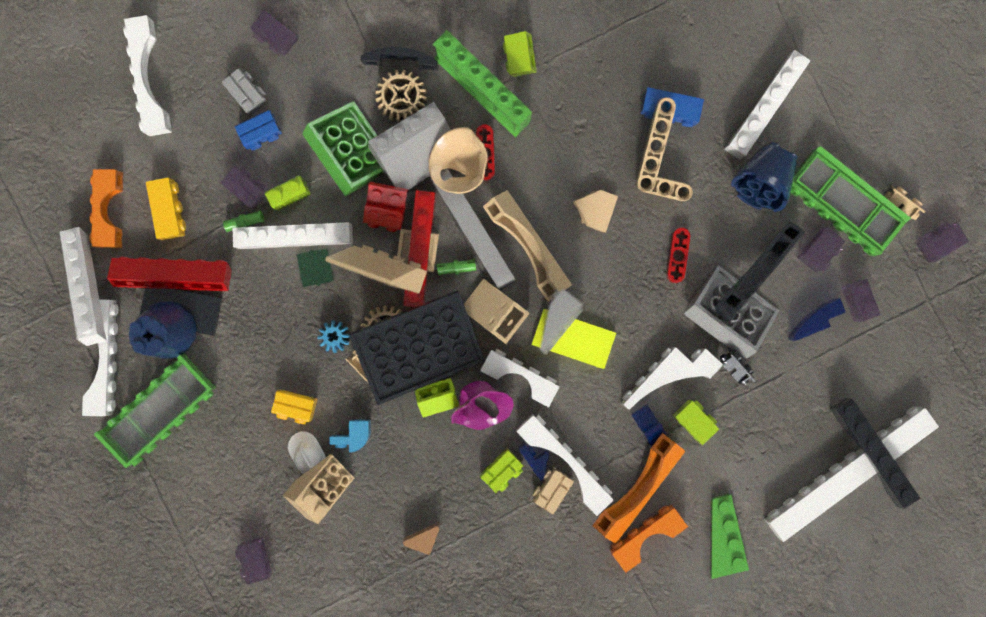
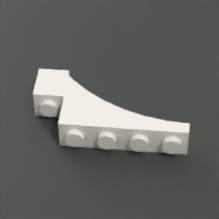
M668 347L661 354L662 359L658 363L654 362L648 368L649 373L645 377L641 376L636 381V387L624 394L621 403L630 410L648 393L665 384L689 377L704 376L710 379L723 364L707 349H697L691 355L692 360L690 361L676 347L671 349Z

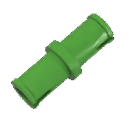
M261 210L247 215L240 214L239 217L224 220L223 225L226 232H230L233 228L249 227L250 225L264 222V216Z
M475 259L438 263V276L452 273L459 275L460 272L476 271Z

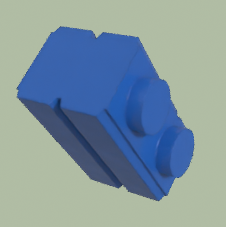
M270 110L234 126L243 146L248 150H256L262 146L261 143L266 141L273 142L279 138L278 135L282 134L275 116Z

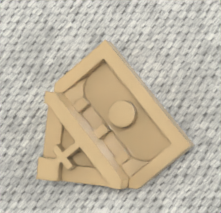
M597 190L573 201V203L578 208L582 223H585L590 228L606 233L618 196L603 190Z

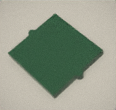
M327 248L296 254L303 287L320 286L322 283L334 281L331 263L325 261L326 257L329 256Z

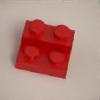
M370 182L363 223H368L367 225L370 228L383 226L390 232L401 230L404 222L408 189Z

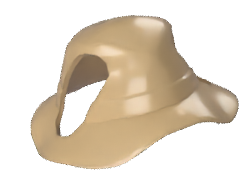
M461 127L447 131L437 140L429 156V172L433 181L439 188L449 193L462 194L474 190L484 179L488 158L486 149L475 133L469 128ZM448 168L466 175V177H452L444 181L441 179L440 172L442 169Z

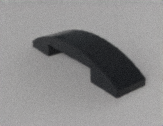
M386 47L372 50L361 55L360 59L363 65L382 66V59L418 61L419 69L438 70L439 68L438 62L429 55L402 47Z

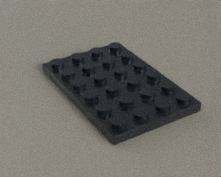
M458 290L349 333L377 405L485 362Z

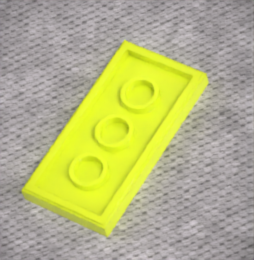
M543 309L531 344L540 348L549 312L547 309ZM575 319L550 351L604 369L616 333Z

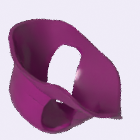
M475 381L469 383L460 391L459 408L452 414V424H461L475 430L489 428L510 416L514 406L513 399L506 393L496 391L488 382ZM484 396L492 400L499 410L496 417L488 415L475 404L476 398Z

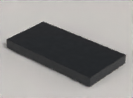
M145 288L140 315L155 303L163 301L176 302L188 313L192 314L196 323L197 333L215 336L223 298L177 289Z

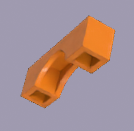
M93 169V175L90 177L92 194L90 195V203L92 205V213L90 214V223L92 224V232L89 236L92 247L122 248V229L116 227L110 221L108 205L116 194L123 192V172L113 169Z
M672 505L662 507L658 511L659 514L655 517L647 518L640 528L632 529L625 539H620L617 543H613L610 551L625 573L641 562L640 549L645 539L649 536L665 534L674 538L688 528Z

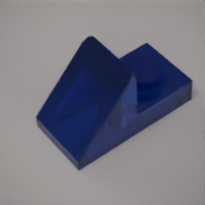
M647 404L631 414L651 447L662 433L667 436L662 424L656 419Z
M525 443L518 446L519 451L539 480L542 481L545 475L549 451L546 450L535 458L536 452L532 446H526Z

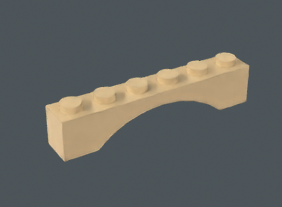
M508 190L493 197L483 206L492 221L508 231L524 248L533 265L537 287L547 301H550L557 290L561 292L563 289L566 290L572 286Z

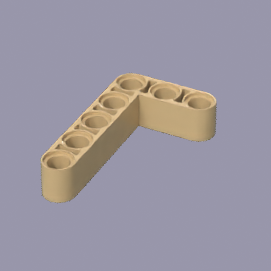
M661 98L655 107L636 185L645 193L687 201L693 194L692 188L688 184L658 176L676 109L675 102L672 99ZM664 101H668L671 105L668 112L661 110V104ZM660 120L665 122V129L663 131L656 130V123ZM653 140L660 141L658 150L651 149L650 146ZM649 159L655 160V166L652 169H647L645 166L646 161ZM643 178L650 179V185L646 188L640 185ZM667 182L669 185L668 190L661 192L659 190L660 184ZM681 187L687 188L685 196L678 195V190Z

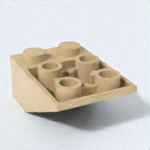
M485 279L481 281L464 303L467 314L505 344H507L530 314Z
M330 454L296 479L283 494V497L305 518L319 524L353 481L354 477Z

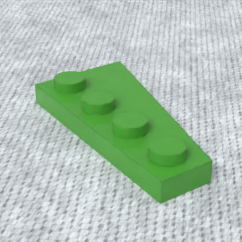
M730 494L711 498V579L749 570Z

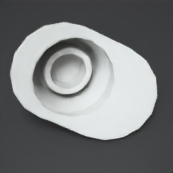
M301 431L294 434L288 443L289 454L296 467L303 474L326 458L317 439L309 432Z

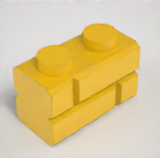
M279 389L276 392L271 413H275L276 417L287 420L290 417L294 418L296 423L306 424V422H310L313 419L317 398Z

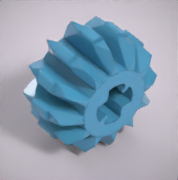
M335 320L331 321V326L327 322L324 323L326 330L320 328L319 331L324 334L317 337L324 340L320 343V346L322 347L327 344L325 349L327 352L331 348L333 353H337L338 348L343 351L345 349L343 344L349 345L350 343L345 340V338H349V334L344 333L349 328H342L343 322H339L336 326ZM337 332L338 340L332 341L331 333Z

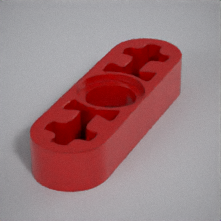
M483 124L477 128L476 137L483 143V136L479 135V133H482L483 129L490 133V135H487V143L483 144L485 148L491 151L487 162L492 161V163H488V170H492V173H489L487 177L484 175L483 179L484 181H489L495 175L494 139L492 128L489 125Z
M678 228L672 233L666 277L671 283H679L685 277L691 237L690 232L685 228ZM680 232H683V236H686V239L681 241V245H685V248L674 247L675 244H679V238L676 235L680 234ZM676 250H680L683 253L681 261H676L673 257V253ZM672 263L682 264V267L679 266L677 269L680 277H677L676 280L671 275V272H674L676 266H672Z

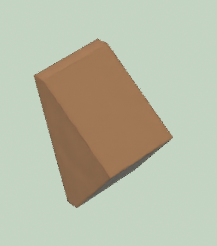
M439 522L405 537L402 542L403 545L430 555L440 528Z

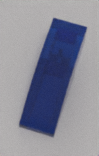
M832 299L812 310L793 329L788 337L789 341H797L831 327L829 319L846 313L841 299Z

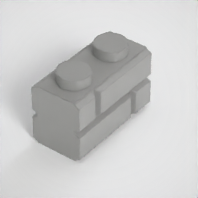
M239 68L231 76L223 80L222 84L248 115H252L267 103V100L264 98L266 93L259 85L257 87L254 86L252 83L254 79L247 71L243 72Z

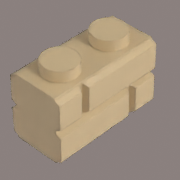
M555 467L552 470L548 469L543 476L544 483L541 487L537 486L532 494L534 496V503L551 514L555 513L574 483L571 477Z

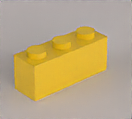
M171 178L146 182L156 239L167 240L185 236L186 223L181 216L183 207L181 202L178 201L177 193H179V187L177 182Z

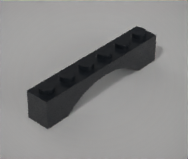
M789 220L749 270L723 296L717 304L715 311L731 322L797 245L805 231Z
M845 398L829 408L840 425L848 432L868 458L879 476L886 493L896 507L905 509L921 499L852 398Z

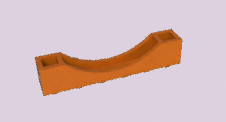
M662 433L651 447L646 466L633 487L618 502L605 509L592 526L605 538L617 543L685 453V450Z

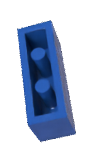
M649 87L645 90L640 114L644 115L645 118H653L656 104L661 98H670L676 105L672 123L680 122L685 127H693V125L696 126L699 123L704 99ZM664 101L661 104V110L663 112L670 110V103Z

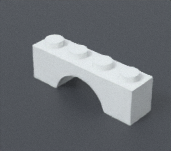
M497 348L495 352L493 350L490 351L480 371L497 380L505 374H520L530 383L531 398L547 407L550 406L559 389V386L556 385L557 380L549 376L546 379L539 376L540 371L532 367L529 370L522 366L523 362L515 358L512 361L505 357L506 353Z

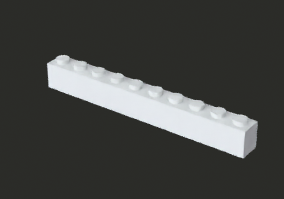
M914 406L908 409L906 415L902 418L893 420L891 426L886 430L882 429L876 434L895 460L939 426L926 408ZM861 449L847 454L845 460L840 464L837 463L831 466L829 472L816 477L814 483L809 487L801 488L798 495L794 498H788L783 502L782 507L768 513V517L764 520L780 540L786 541L876 474L875 469Z

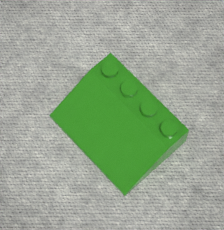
M354 101L306 125L302 135L345 197L361 189L384 173L368 148V141L378 135Z

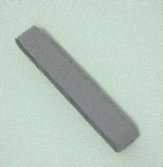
M448 169L440 172L442 180L446 181L452 178ZM431 177L432 182L497 288L501 290L514 282V276L463 193L446 192L439 188Z

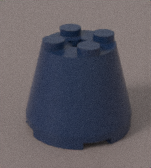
M775 142L762 147L735 174L731 186L738 192L737 197L758 210L762 208L772 209L774 212L783 210L790 198L797 155L781 148Z
M172 301L158 302L149 306L130 324L129 340L136 353L162 359L176 358L179 355L185 354L195 341L196 323L192 314L188 313L179 303Z

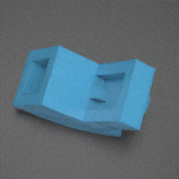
M371 419L350 420L349 435L330 436V445H335V448H346L349 445V452L361 449L370 438Z

